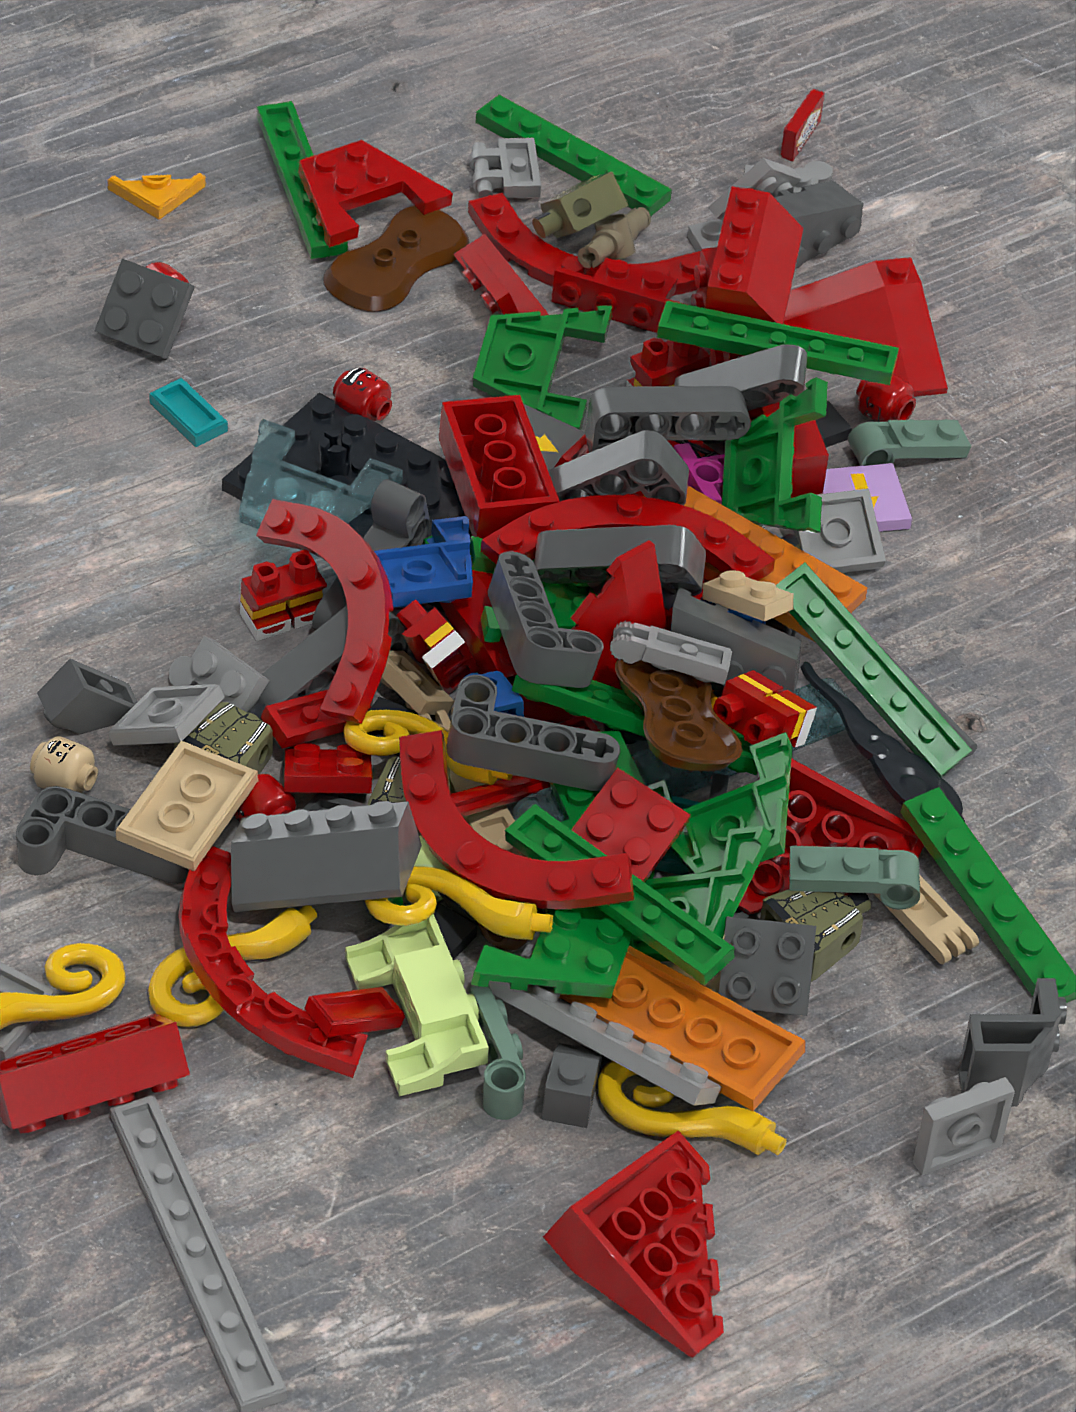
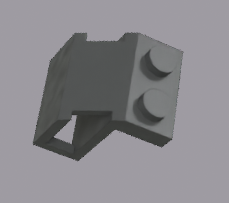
M1037 978L1029 1014H970L958 1067L961 1093L969 1091L976 1084L982 1082L991 1083L1006 1077L1015 1090L1011 1107H1017L1023 1100L1026 1091L1036 1079L1045 1074L1048 1070L1052 1052H1058L1060 1034L1058 1026L1059 1024H1065L1067 1016L1065 997H1058L1056 978Z

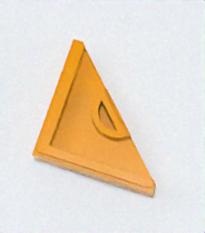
M201 173L196 174L191 179H171V175L141 176L142 180L123 181L116 176H111L108 179L109 191L158 220L206 187V176Z

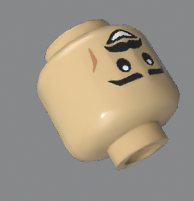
M61 736L51 738L48 742H42L34 751L30 763V770L34 774L36 785L42 789L58 786L82 793L84 790L88 791L93 787L98 775L92 750Z

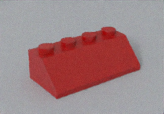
M731 186L709 278L706 309L780 324L784 323L804 228L770 192Z
M520 395L442 402L438 439L465 516L469 518V528L472 536L484 539L513 520L533 510L559 502Z
M152 1014L0 1060V1116L3 1124L12 1130L18 1128L19 1133L33 1132L46 1127L45 1120L63 1114L64 1120L74 1119L89 1114L91 1112V1105L107 1101L108 1106L120 1105L134 1100V1092L151 1087L152 1092L155 1093L177 1087L179 1085V1078L190 1075L177 1022L158 1014Z

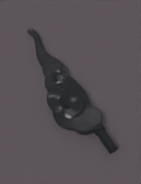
M809 662L802 664L801 670L806 680L834 706L855 747L871 762L884 786L901 805L905 801L940 787L964 820L962 816L963 806L959 795L947 781L937 774L929 763L920 756L908 752L892 736L883 733L863 715L852 701L823 681Z

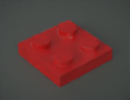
M303 743L295 745L294 749H285L284 792L372 794L371 755L361 753L351 748L348 744L340 745L337 749H320L316 744Z
M617 767L572 828V831L607 856L628 853L632 874L645 883L687 825L691 815Z

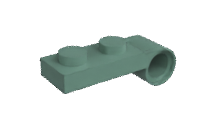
M947 419L865 422L856 426L848 436V443L860 466L894 463L895 459L967 458L972 447L958 420Z
M790 846V891L880 893V899L885 906L898 910L911 908L920 900L919 860L911 852L904 850H879V848Z
M489 985L488 987L473 986L471 987L470 994L472 993L476 999L479 1010L478 1022L489 1046L488 1060L490 1064L484 1072L482 1106L485 1112L493 1118L500 1120L511 1119L522 1111L524 1103L526 1073L520 1061L523 1059L522 1044L519 1036L516 1033L511 1034L507 1027L508 1017L503 1001L501 999L495 1000Z

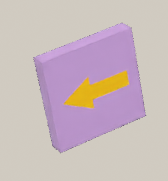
M893 463L827 469L823 494L869 488L879 531L911 528L912 517Z

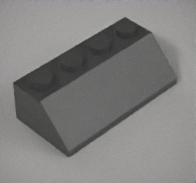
M381 801L367 806L349 807L340 805L327 810L307 811L299 809L287 814H254L247 818H242L231 842L232 907L234 912L402 897L422 847L409 802L391 803L389 801Z

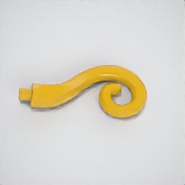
M398 710L367 711L362 724L346 721L343 730L345 741L351 748L361 753L375 756H388L400 753L399 737L442 730L447 744L449 734L447 729L429 718ZM383 730L384 737H376L367 733ZM446 752L448 768L465 779L493 785L497 778L511 780L513 776L512 774L457 763Z
M413 867L405 888L407 900L413 903L411 905H396L389 902L388 898L365 900L372 916L392 925H412L429 918L434 913L437 905L436 897L432 890L450 897L486 929L504 937L532 940L535 931L551 933L553 916L537 913L536 904L494 898L474 883L459 875L435 867Z
M305 905L299 910L289 907L265 926L249 932L227 935L231 947L236 946L243 960L277 957L289 952L311 935L309 924L317 918V913L310 905ZM184 947L168 955L158 965L150 980L148 994L150 1005L156 1014L176 1021L177 1026L194 1027L214 1020L224 1009L211 995L198 1004H184L173 997L172 988L174 984L186 972L193 969ZM194 971L184 976L182 987L186 993H194L200 989L206 990Z
M74 943L58 948L49 955L45 963L46 979L55 989L75 994L0 993V1030L14 1023L72 1019L90 1015L106 1008L117 999L125 985L126 974L123 962L111 950L94 944ZM76 964L88 965L98 970L102 975V979L96 985L89 988L92 985V975L88 970L73 973L66 971L65 968Z
M612 1060L604 1066L600 1073L597 1084L598 1096L602 1106L614 1120L633 1131L646 1135L669 1137L679 1130L685 1138L718 1137L729 1140L757 1155L761 1154L765 1149L779 1155L786 1145L787 1140L775 1133L776 1123L752 1110L734 1106H723L681 1112L652 1111L637 1104L650 1108L661 1107L669 1103L675 1095L658 1085L654 1087L638 1085L633 1091V1100L637 1103L635 1104L624 1095L621 1085L627 1078L638 1074Z

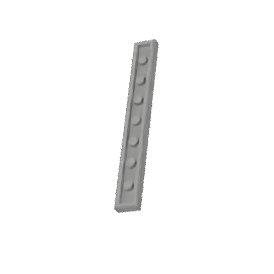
M151 1095L110 1108L112 1123L239 1412H253L286 1401L287 1389L155 1096Z

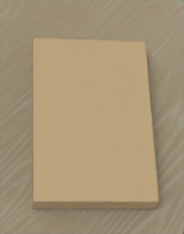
M180 741L117 827L116 840L195 871L258 782V771Z

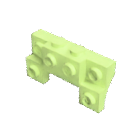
M434 914L420 923L395 925L368 941L345 947V959L357 990L393 984L414 1035L415 1041L386 1050V1063L399 1096L443 1086L444 1074L488 1064L489 1046L478 1022L479 1010L476 999L472 993L467 994L464 989L465 978L462 965L458 959L452 960Z

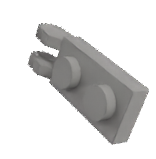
M630 621L620 622L614 628L613 641L610 644L611 655H614V658L623 659L624 662L631 664L642 659V661L651 663L654 667L661 670H675L692 675L702 682L725 684L732 655L730 648L654 626L649 627L635 622L632 624Z

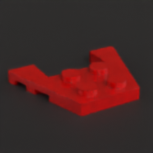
M363 140L299 160L298 173L309 201L313 202L317 211L316 219L319 226H322L324 229V239L329 247L358 238L359 225L346 212L348 210L398 193H403L423 215L451 206L453 193L450 190Z

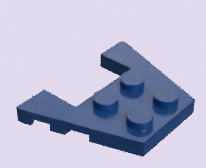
M467 516L432 520L431 535L437 543L374 551L386 572L391 588L393 608H405L414 600H417L419 604L432 602L450 603L456 599L472 597L473 577L470 555L469 518Z

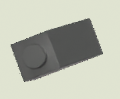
M69 659L37 692L45 709L43 711L44 716L49 723L56 728L62 729L64 727L78 734L115 725L138 702L129 683L73 659Z
M563 1043L558 1044L553 1053L545 1086L542 1120L583 1128L588 1127L604 1057L602 1054L589 1048Z

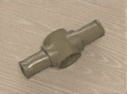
M643 207L633 208L627 214H613L595 222L596 233L593 235L591 242L582 247L578 252L580 263L586 268H591L592 266L594 268L602 263L605 258L620 260L633 255L636 252L634 241L637 239L638 233L647 228L651 223L649 212Z

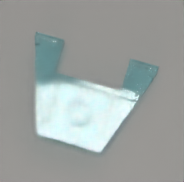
M262 419L258 428L257 443L253 449L250 473L247 475L241 500L239 520L240 523L259 529L272 499L319 508L349 523L371 506L373 495L383 480L389 479L401 484L403 481V470L369 458L351 485L338 482L281 461L295 442V430Z

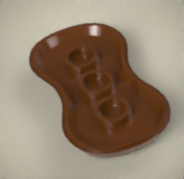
M415 205L400 210L388 222L379 238L365 246L347 251L338 256L325 271L323 282L326 289L334 297L349 306L369 312L387 310L400 304L408 296L415 281L424 273L455 261L456 258L453 254L469 244V237L461 225L445 212L436 210L423 215Z
M623 659L616 661L615 671L620 687L645 714L644 733L650 750L658 759L670 766L685 770L716 771L724 769L740 757L742 753L741 741L733 730L716 715L712 708L711 682H702L692 675L675 670H661L654 667L651 663L642 661V659L632 664L624 662Z

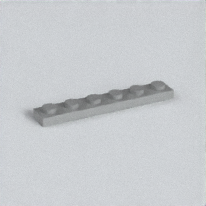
M489 981L493 995L692 1105L715 1103L722 1086L707 1078L709 1073L705 1069L691 1063H683V1065L670 1058L671 1052L663 1046L651 1042L644 1044L633 1038L634 1032L630 1028L615 1022L607 1024L596 1018L597 1011L578 1002L570 1004L559 998L560 994L554 993V987L529 985L527 991L510 989V983Z

